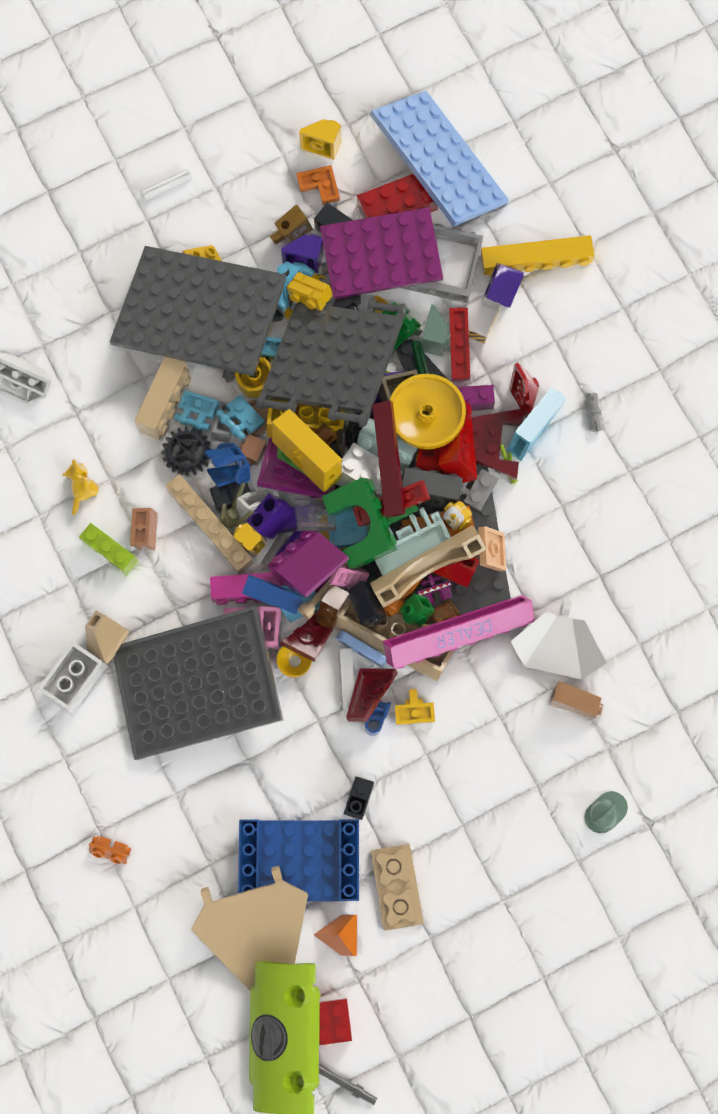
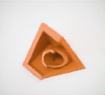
M340 915L313 934L339 955L357 956V915Z

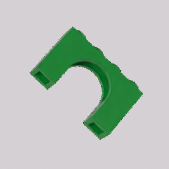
M364 477L322 496L329 515H338L356 506L365 509L369 515L371 524L366 538L343 550V553L349 558L347 561L348 566L352 569H358L397 550L396 539L388 528L389 521L381 510L382 503L376 498L374 493L375 486L371 480Z

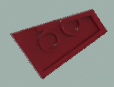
M318 612L301 627L296 628L291 635L281 640L280 645L315 662L334 628L323 627L315 621Z
M359 669L346 715L348 722L368 721L397 676L398 672L396 669Z

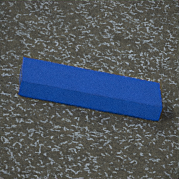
M248 575L242 594L293 614H297V609L300 607L303 596L299 593L252 575Z

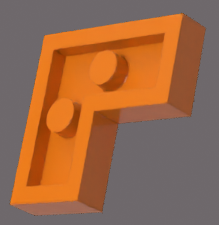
M332 165L296 173L300 192L319 189L322 205L327 202L340 201Z

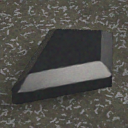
M349 421L346 430L348 450L353 443L357 444L359 433L362 429L357 422Z

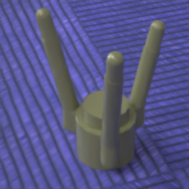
M245 483L241 484L231 509L226 511V504L222 505L219 521L227 528L238 527L254 513V510H250L239 519V513L235 510L237 498L241 496Z

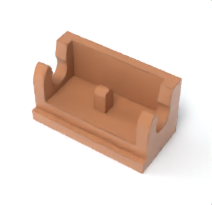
M132 508L130 546L142 550V548L155 550L158 513L153 509Z

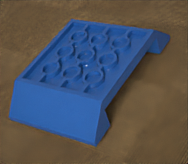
M239 819L238 893L274 883L271 868L279 866L284 881L308 893L307 902L359 901V819Z

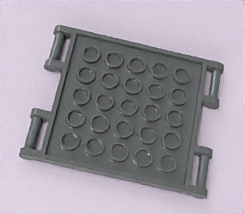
M333 294L331 299L326 302L327 304L322 311L315 308L313 310L309 309L301 302L296 303L261 395L257 399V408L264 409L267 407L285 411L290 409L295 413L298 403L330 408L328 412L329 420L335 421L339 419L357 422L359 425L366 426L373 409L372 404L375 403L407 311V305H392L369 300L367 311L334 307L336 299ZM375 310L395 312L397 316L375 313ZM268 398H269V399H275V400H281V401H287L288 403L277 402V401H271V400H268ZM339 410L360 413V415L339 412Z

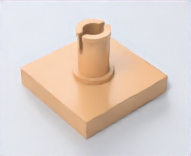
M486 526L478 527V534L487 550L474 557H480V566L499 572L506 571L504 533Z

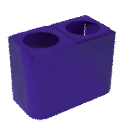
M496 263L484 297L504 307L511 308L524 272Z
M268 493L246 521L259 534L269 540H273L293 516L294 508L286 500Z

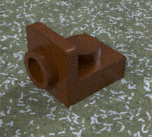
M325 423L314 432L328 446L339 437L337 432Z

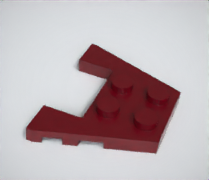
M524 408L472 417L477 464L485 465L494 469L499 474L502 473L509 476L510 479L517 480L519 462L499 459L503 425L519 427L524 420Z

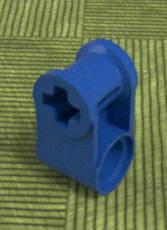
M380 701L368 721L365 722L364 728L368 735L376 736L381 732L391 702ZM374 721L378 723L379 727L376 730H371L368 728V724Z

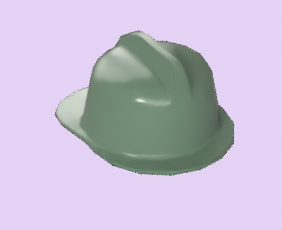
M615 791L602 794L586 809L584 818L587 827L599 834L606 833L614 828L627 814L628 804L625 797Z

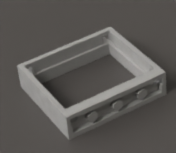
M434 224L433 227L437 239L476 247L466 288L430 282L402 287L401 289L468 303L484 236L477 235L475 232H464L459 228L450 229L441 224Z

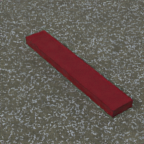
M389 400L372 404L384 513L387 518L406 514L393 402Z

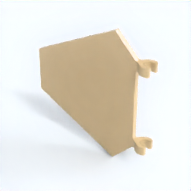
M279 866L271 868L274 883L212 901L209 887L202 888L200 893L204 906L191 927L194 934L249 991H251L252 986L255 984V962L271 961L295 964L308 893L284 881Z

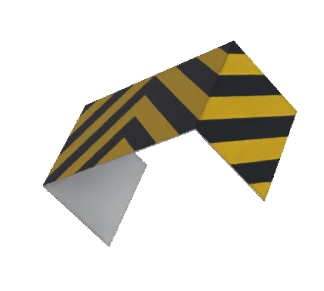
M484 298L483 306L497 311L486 337L469 330V338L485 344L500 309L499 303Z

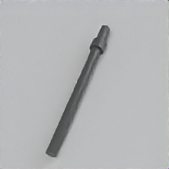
M319 1064V1074L352 1092V1096L358 1099L360 1097L372 1105L376 1103L378 1098L365 1091L364 1087L351 1083Z

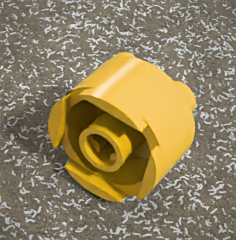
M260 357L254 374L257 378L235 372L238 388L248 398H258L261 395L272 367L267 359Z

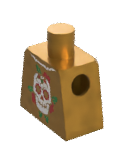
M296 204L274 223L278 230L269 237L275 245L284 239L289 244L299 237L306 235L313 228L305 214Z

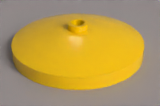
M434 374L415 375L400 383L392 393L390 400L393 402L396 434L406 444L419 449H435L450 443L460 433L466 415L465 401L459 389L446 378Z

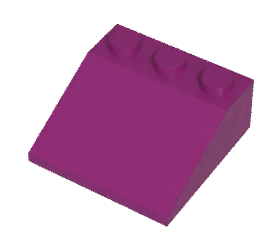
M309 528L303 531L294 542L288 544L286 549L279 555H276L267 566L279 583L304 597H308L346 563L349 558L323 535Z

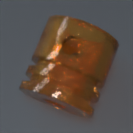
M448 598L446 602L443 601L442 604L434 607L435 612L431 615V618L436 624L460 616V613L454 603Z

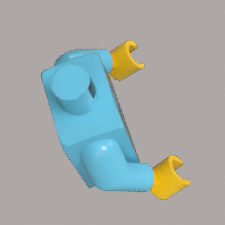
M285 262L277 268V273L286 274L287 277L278 303V307L285 311V318L287 320H290L293 309L289 308L293 301L289 298L287 286L293 281L295 275L300 272L316 280H319V278L326 280L325 276L315 274L313 269L302 262H293L292 264Z

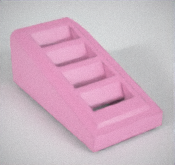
M341 566L332 574L329 583L331 585L351 588L359 581L366 582L369 573L361 567L352 569L349 566Z

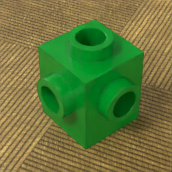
M413 594L399 609L404 621L409 625L416 626L425 624L427 619L435 612L428 598L418 594Z

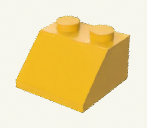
M322 119L301 128L299 131L300 148L335 160L342 142L341 124L335 120Z

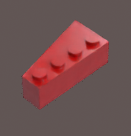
M466 401L464 425L456 438L450 443L439 447L438 466L447 475L456 474L463 478L462 483L477 480L472 408Z

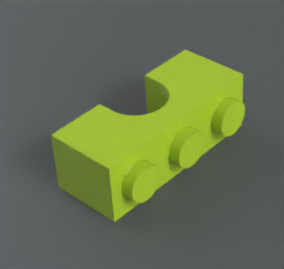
M91 522L79 536V539L85 545L102 555L126 576L138 562L132 553Z

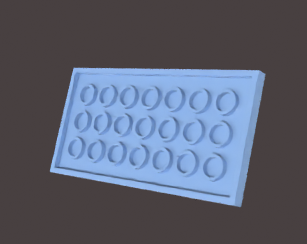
M427 91L371 111V118L453 227L508 203L509 199Z

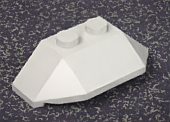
M0 353V394L27 406L48 397L53 380L44 369L14 355Z

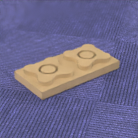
M410 844L371 850L384 931L424 924Z

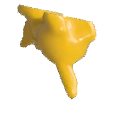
M75 459L71 461L72 464L62 474V476L70 478L72 482L71 490L74 496L72 516L78 512L80 501L96 496L99 491L96 482L87 478L88 470L83 463L79 464Z

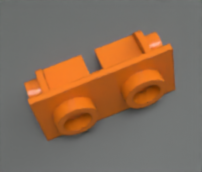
M99 835L97 837L93 836L91 843H89V853L97 858L104 857L110 859L113 863L127 865V855H130L132 848L128 847L127 844L115 841L113 847H110L111 839Z

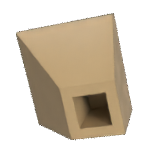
M96 610L85 625L87 651L108 664L114 658L120 645L125 642L130 631Z

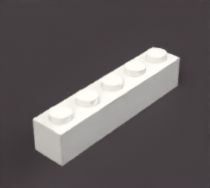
M352 648L340 649V652H338V660H340L338 671L341 672L339 684H342V688H339L340 696H342L340 708H343V711H348L354 690Z

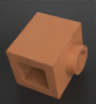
M249 434L246 441H242L239 449L246 456L250 466L253 464L258 467L267 444L266 441Z

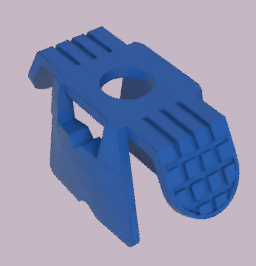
M221 443L217 446V449L205 451V454L211 459L215 467L208 468L207 473L217 487L235 481L241 485L251 480L249 462L235 443ZM234 462H235V464H236V465L225 466V465H228V464H231V463H234Z

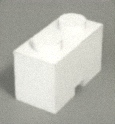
M257 487L254 492H247L238 497L236 510L239 513V518L243 517L250 510L255 511L268 493L279 497V493L274 489Z

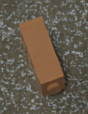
M558 681L554 686L549 705L595 719L597 714L601 715L604 704L601 703V697Z

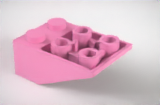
M258 606L267 649L279 650L282 611L278 607ZM248 607L224 608L223 615Z

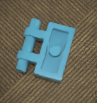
M185 390L178 405L179 409L184 411L182 415L176 413L174 420L185 426H193L197 430L209 431L211 424L205 423L206 418L214 419L220 402ZM191 413L199 415L197 420L190 418Z
M241 395L226 405L228 413H225L222 409L216 412L220 422L223 425L226 424L231 430V434L234 437L237 436L241 441L246 438V435L243 433L244 430L251 435L265 424V420ZM235 418L240 424L236 425L232 419Z

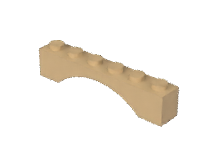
M180 474L165 485L168 493L202 529L238 575L254 564L252 557Z
M472 525L370 584L384 608L400 599L415 583L433 571L451 563L471 559L487 550Z

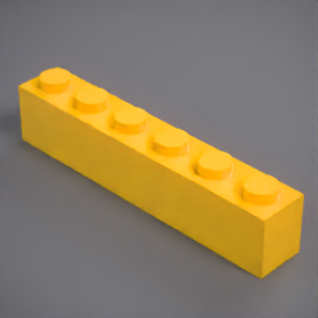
M587 235L482 247L480 257L483 275L492 276L496 263L525 272H532L535 269L550 270L554 267L568 268L578 264L586 266L593 262L594 249L592 237Z

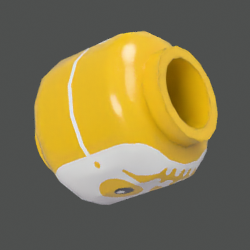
M452 501L444 508L446 512L443 519L452 529L463 530L471 523L472 512L463 502L453 503Z

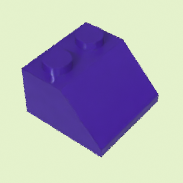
M313 234L303 235L282 247L283 264L285 262L291 264L293 262H302L313 269L314 273H319L324 254L322 238Z

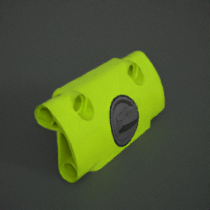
M255 962V984L250 991L249 1082L253 1086V1111L269 1114L315 1113V1094L312 1092L319 1086L320 991L317 986L313 985V983H316L315 963Z

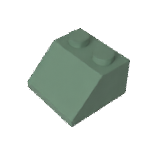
M431 304L422 336V347L424 353L442 357L444 351H448L451 334H448V325L435 305Z

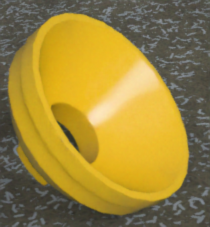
M284 646L278 651L277 666L284 675L296 678L303 676L310 669L311 660ZM293 656H297L301 660L300 665L297 667H292L289 664V660Z

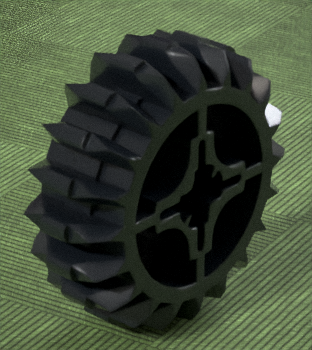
M185 426L184 431L177 428L178 433L175 434V432L171 431L172 438L166 436L165 439L168 443L162 444L163 448H165L161 451L162 455H164L162 458L163 462H167V468H172V473L178 471V474L182 476L185 472L186 477H189L190 472H193V475L196 476V470L204 471L202 465L208 467L209 464L206 460L211 459L207 457L205 451L212 450L210 448L212 444L210 441H207L208 436H202L203 432L201 430L196 432L195 427H192L191 431H189L187 426ZM184 439H193V440H195V441H191V442L186 443V442H184L183 440H184ZM178 444L179 451L172 458L173 448ZM202 446V453L200 457L196 459L195 453L196 451H198V448ZM183 447L185 448V450L187 449L188 451H190L191 456L184 452ZM190 461L191 464H180L179 462Z

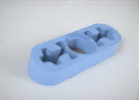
M340 630L335 639L341 644L352 648L353 651L377 666L383 668L386 664V657L345 631Z

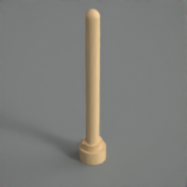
M329 580L309 602L302 603L297 609L306 619L309 620L314 615L316 605L323 599L330 588Z

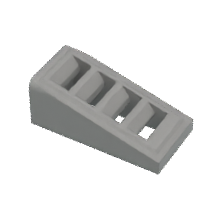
M220 401L218 410L222 409L228 411L226 409V405L228 403ZM216 415L211 439L229 443L231 430L228 427L219 426L218 424H223Z

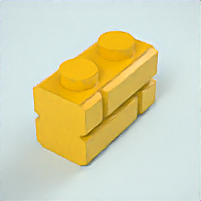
M300 272L295 275L293 281L287 286L289 298L293 302H301L312 310L315 308L322 311L326 302L332 297L330 285Z
M248 523L240 524L234 531V538L253 556H257L267 545L265 539Z

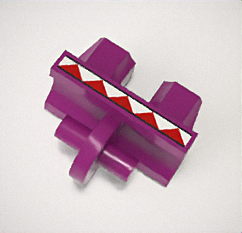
M430 573L427 575L426 580L421 581L423 587L426 585H430V587L418 591L416 594L426 596L430 603L434 604L432 593L438 591L441 601L451 598L450 586L452 584L451 581L435 585V582L441 581L439 575L432 577Z

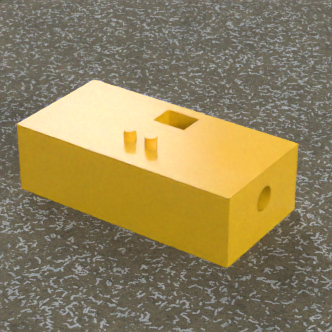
M289 409L272 422V442L323 492L341 480L342 459L294 412Z

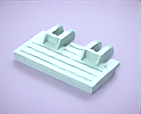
M424 508L419 509L427 525L420 529L413 513L409 515L416 532L413 531L411 525L396 531L399 539L396 541L397 550L375 560L382 576L451 538L438 511L431 514L434 522L431 524Z

